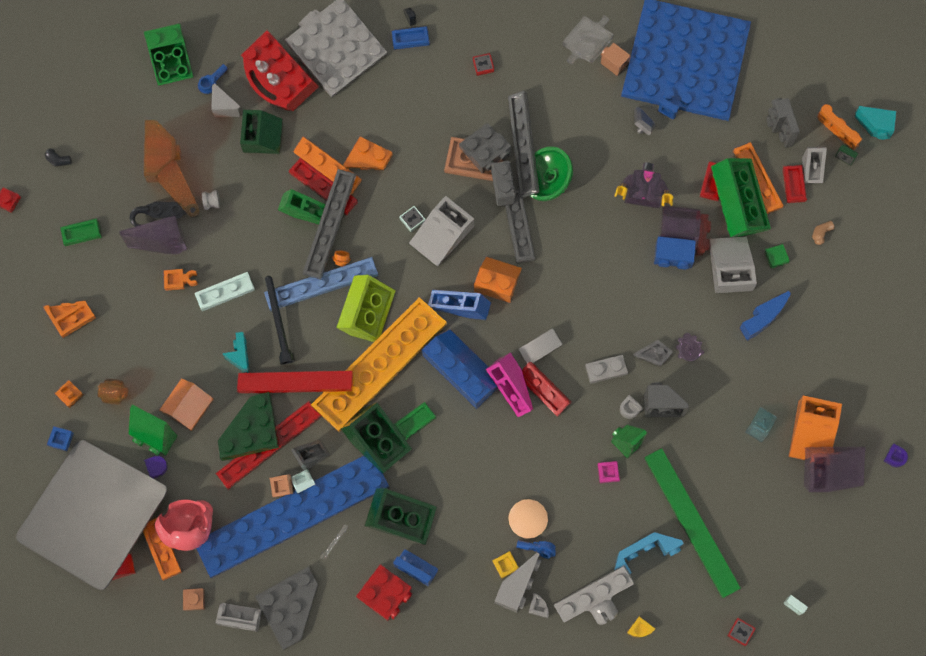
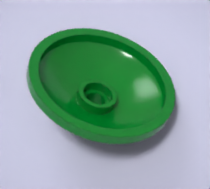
M545 147L535 152L539 193L530 195V197L538 201H549L560 196L569 186L573 176V164L569 155L560 148Z

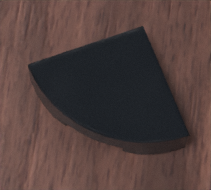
M410 7L404 9L403 12L409 25H415V12Z

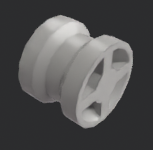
M213 190L212 193L202 192L205 210H209L211 207L220 208L218 190Z

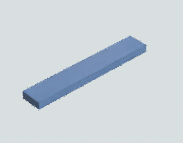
M370 257L324 272L321 280L309 277L275 288L279 308L349 286L355 275L377 277L378 272L373 258ZM268 291L264 292L269 309L270 311H272Z

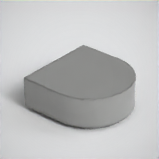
M630 395L620 405V413L627 419L635 418L643 410V407Z

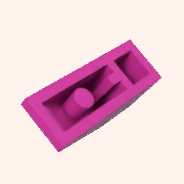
M508 353L497 359L486 370L517 417L532 411L533 407L522 370L512 354Z

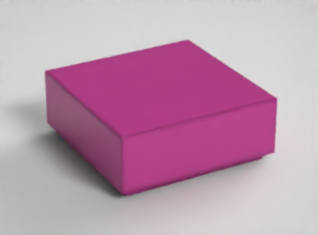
M617 461L597 464L600 483L620 481Z

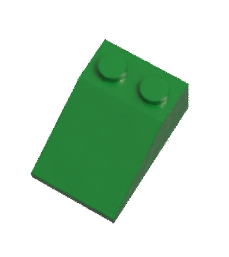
M133 404L131 405L128 434L133 438L132 442L140 447L143 444L150 447L149 451L157 456L160 453L166 456L178 435L167 422Z

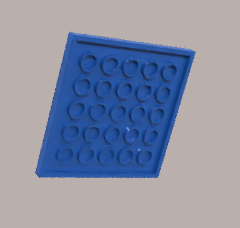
M645 0L621 97L660 105L664 98L679 106V110L729 121L751 21L656 0Z

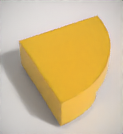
M639 616L627 634L634 637H645L651 634L655 628Z

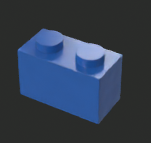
M658 236L655 246L654 264H658L660 267L676 266L682 270L692 268L696 241Z

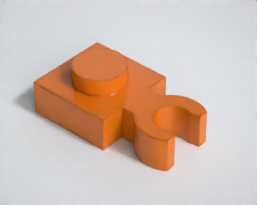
M183 269L164 270V289L166 291L185 289L184 284L190 286L198 285L196 280H190L192 276H197V272L191 270L184 274Z

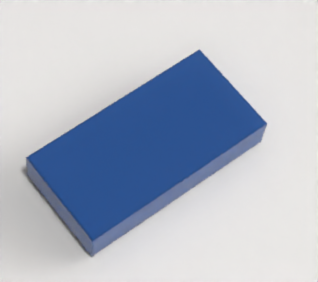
M427 26L392 31L394 50L430 45Z

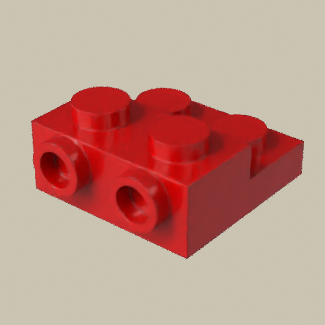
M380 564L356 595V598L389 621L390 618L393 620L400 612L399 606L402 602L407 603L413 593H411L412 587Z

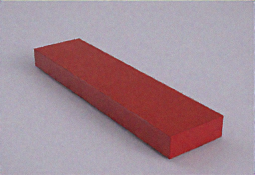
M299 158L289 170V174L327 201L333 181L305 160ZM352 195L349 196L344 211L346 216L358 203V200Z

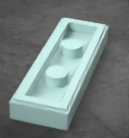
M248 272L198 291L195 293L201 311H205L255 291Z

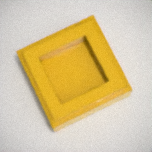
M510 551L492 560L501 579L514 573L519 568Z

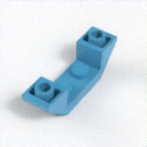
M654 532L621 550L618 553L614 570L625 565L631 575L632 572L625 559L628 562L638 557L637 553L643 549L647 552L656 547L654 543H657L664 556L668 554L673 556L681 551L680 547L684 543L680 539Z

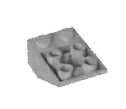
M445 196L432 210L409 244L438 267L474 228V218Z
M747 237L709 239L715 293L753 291L757 282L755 266Z

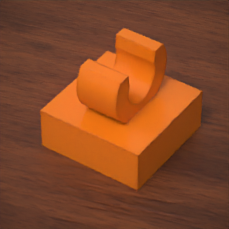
M69 380L55 393L69 408L84 395Z

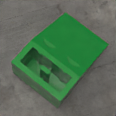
M180 23L144 32L158 86L193 78L188 50Z

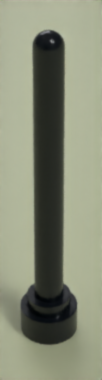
M266 276V287L281 348L279 356L280 365L291 364L295 362L294 353H291V350L288 348L273 279L271 276Z

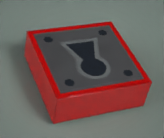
M490 53L473 57L477 76L494 72Z
M737 618L727 636L746 646L756 628Z

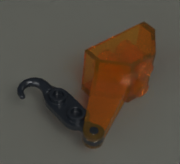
M145 120L144 177L147 183L159 182L176 202L156 201L134 208L130 213L129 219L136 228H142V225L135 221L136 215L140 213L155 219H179L185 214L191 218H196L200 214V209L177 164V160H181L180 145L176 144V140L157 120Z

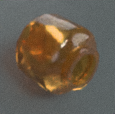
M105 379L103 383L100 382L98 398H101L103 403L119 405L123 399L127 398L128 388H125L123 381Z

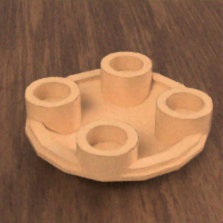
M531 499L521 500L516 503L510 510L508 517L509 525L513 532L524 539L539 536L546 529L548 523V516L544 506L538 501Z

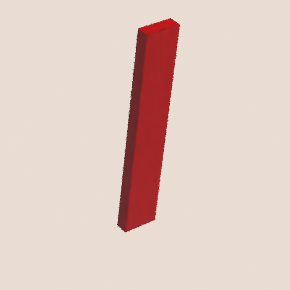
M353 371L238 373V393L353 391Z
M308 401L276 426L279 448L235 458L219 470L216 475L229 490L320 419L321 415Z

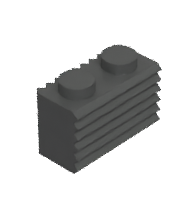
M510 162L493 163L491 165L497 206L514 204L516 194Z

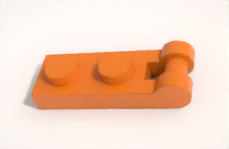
M823 105L818 113V120L849 148L855 150L862 141L859 133L848 127L842 118H838L832 112L830 105Z

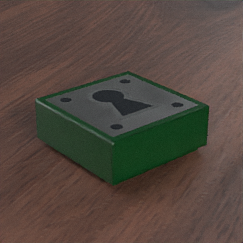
M842 144L835 157L851 166L859 153Z

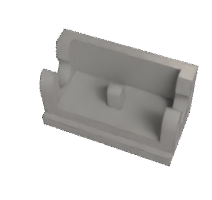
M222 603L219 606L215 623L220 626L258 632L262 609Z

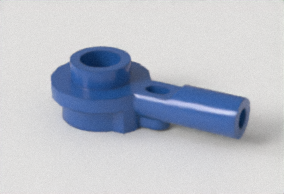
M222 64L212 75L202 77L198 82L199 91L204 94L212 93V85L216 84L215 82L228 68Z
M521 540L517 541V548L537 551L543 558L549 559L556 554V546L550 542L539 541L530 543Z

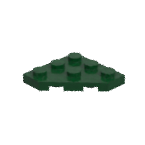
M269 392L249 397L218 439L219 455L222 461L279 448L272 400Z

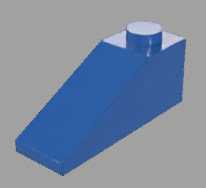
M432 290L428 306L433 310L481 320L487 319L491 302L481 293Z

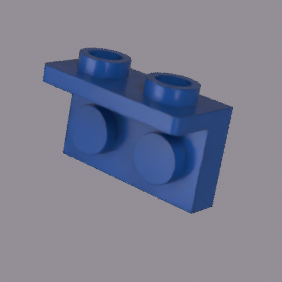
M406 549L393 562L394 567L428 587L438 572V568Z

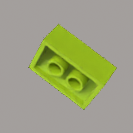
M355 275L336 328L350 336L375 342L382 334L395 290L370 275Z

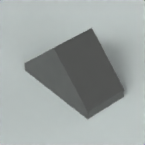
M320 439L291 450L303 471L309 470L330 456Z

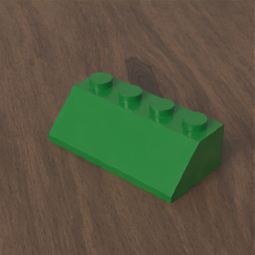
M727 158L712 165L713 178L715 179L730 237H744L770 230V223L752 159Z

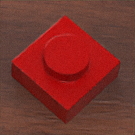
M3 187L0 191V208L12 213L21 196Z

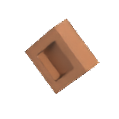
M290 474L270 478L273 498L294 494Z
M203 588L183 590L184 611L205 610Z

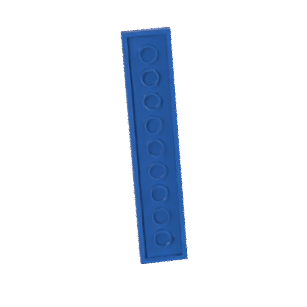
M362 456L315 480V485L299 493L295 490L293 491L294 494L285 495L210 533L207 541L196 548L210 578L374 496L376 488H390L383 473L365 456Z

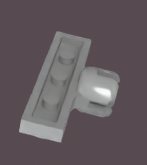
M625 565L554 603V607L564 623L584 611H589L597 624L603 625L607 623L608 618L612 621L618 614V610L611 597L632 586L635 582Z

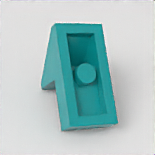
M244 332L236 333V339H233L235 352L223 353V356L242 372L250 373L246 336Z

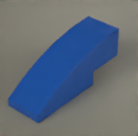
M789 291L757 306L753 311L754 317L742 323L740 329L747 341L761 333L776 319L791 295Z

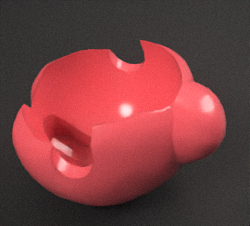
M178 500L170 503L168 512L164 516L161 513L155 522L156 532L160 540L166 546L182 551L194 550L207 541L212 528V505L205 500Z

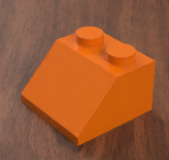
M486 257L475 280L474 292L510 303L522 268Z

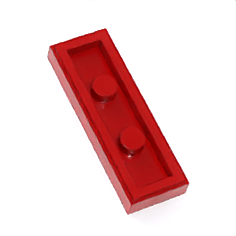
M529 362L522 369L526 386L556 416H559L571 404V401L532 362Z

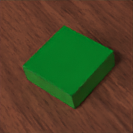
M783 244L765 249L764 251L770 268L790 262Z

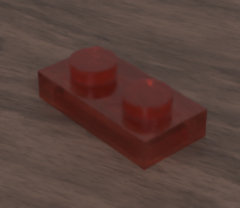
M701 214L698 220L695 252L697 256H703L705 250L709 249L710 239H707V232L710 233L711 221H708V214Z

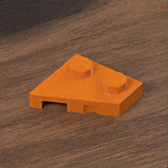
M359 137L343 165L348 169L384 170L393 154L391 151Z
M78 301L73 304L62 303L58 306H44L45 311L62 338L96 319L86 301Z

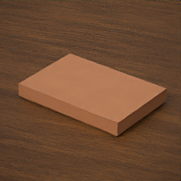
M451 137L444 173L493 181L491 170L481 173L459 148V144L465 139Z

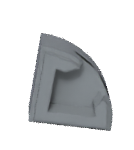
M534 593L528 613L548 618L549 610L546 602L540 595Z

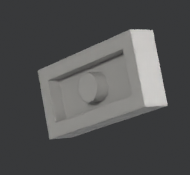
M623 355L585 364L590 384L628 374Z

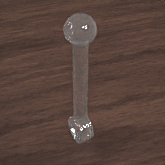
M346 524L342 527L341 531L332 541V543L329 545L326 551L320 554V558L322 560H326L328 558V553L331 551V549L334 547V545L337 543V541L340 539L343 533L347 531L348 526Z

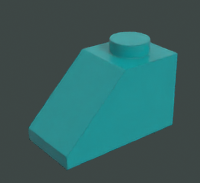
M864 106L858 107L855 112V118L870 136L881 140L891 138L895 130L896 111Z

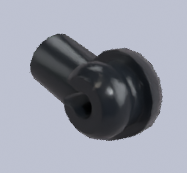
M52 148L47 149L45 152L46 160L55 167L72 164L70 155L60 157Z

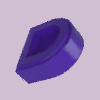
M893 443L883 461L893 467H901L907 462L908 454L903 448Z
M160 456L144 460L149 476L153 479L162 476L167 471V462Z

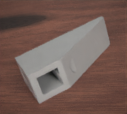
M539 553L532 556L502 582L494 604L516 613L518 608L523 609L527 599L523 597L525 590L531 589L534 581L531 575L533 570L538 571L541 560L538 559Z

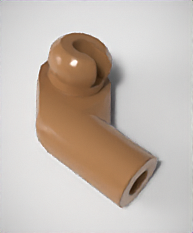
M832 221L815 227L812 238L816 245L823 244L825 242V233L834 229Z

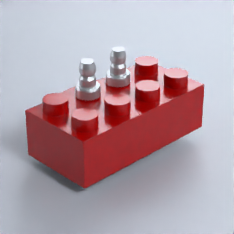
M268 30L241 54L245 74L250 85L260 97L277 108L293 112L319 87ZM251 71L255 72L261 85L277 97L276 100L266 97L257 88Z

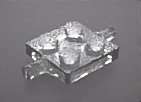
M604 15L598 23L585 16L580 20L563 41V46L572 52L567 59L568 63L573 65L577 58L585 59L590 63L594 62L613 39V33L604 28L607 22H609L608 17Z

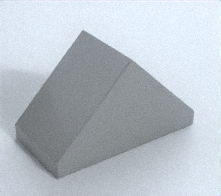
M216 84L212 85V112L214 117H241L243 115L241 107Z
M807 147L804 152L802 165L805 183H823L826 147Z

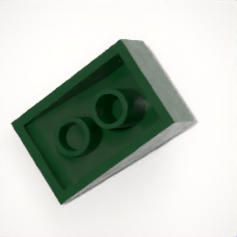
M378 403L367 406L340 428L352 445L381 473L386 472L412 450Z
M376 488L364 526L426 545L437 507L386 488Z

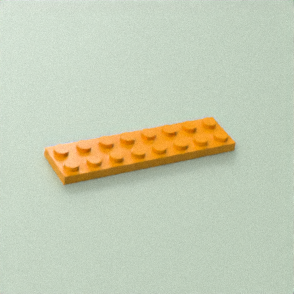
M419 297L345 370L353 371V391L323 392L311 406L340 432V428L353 419L447 325V322Z

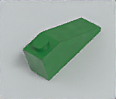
M290 189L283 193L278 211L319 225L326 204Z
M626 425L624 428L618 427L612 433L614 437L611 442L628 459L642 445L647 432L644 429Z

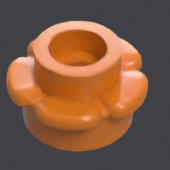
M335 251L334 256H332L335 264L339 266H345L351 261L349 258L350 254L346 251Z

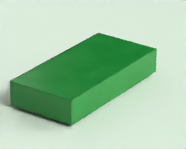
M98 219L60 227L64 246L102 238Z
M424 402L397 421L394 426L403 438L408 440L435 420L436 416Z

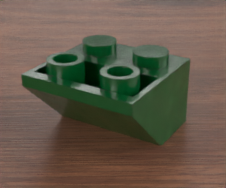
M243 110L240 138L243 153L280 154L283 119L262 110Z

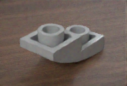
M552 328L518 350L528 364L529 362L537 361L563 345V343Z

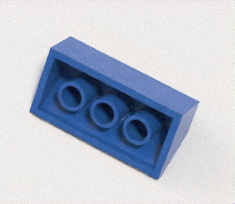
M451 330L436 336L422 349L423 357L476 409L498 389L486 370L488 366Z

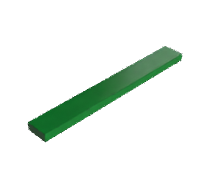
M661 448L646 456L644 459L722 599L740 590L738 582L663 449Z

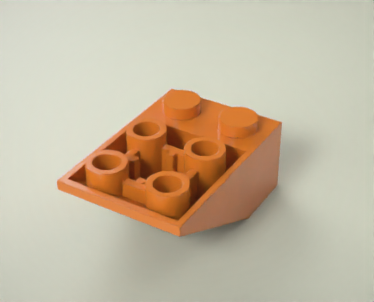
M803 395L798 401L789 457L828 465L839 425L842 404Z

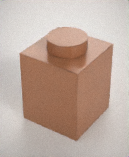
M613 43L602 51L601 64L618 76L629 64L631 55Z

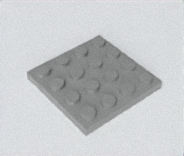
M344 0L334 1L285 39V43L331 98L387 54L384 47Z

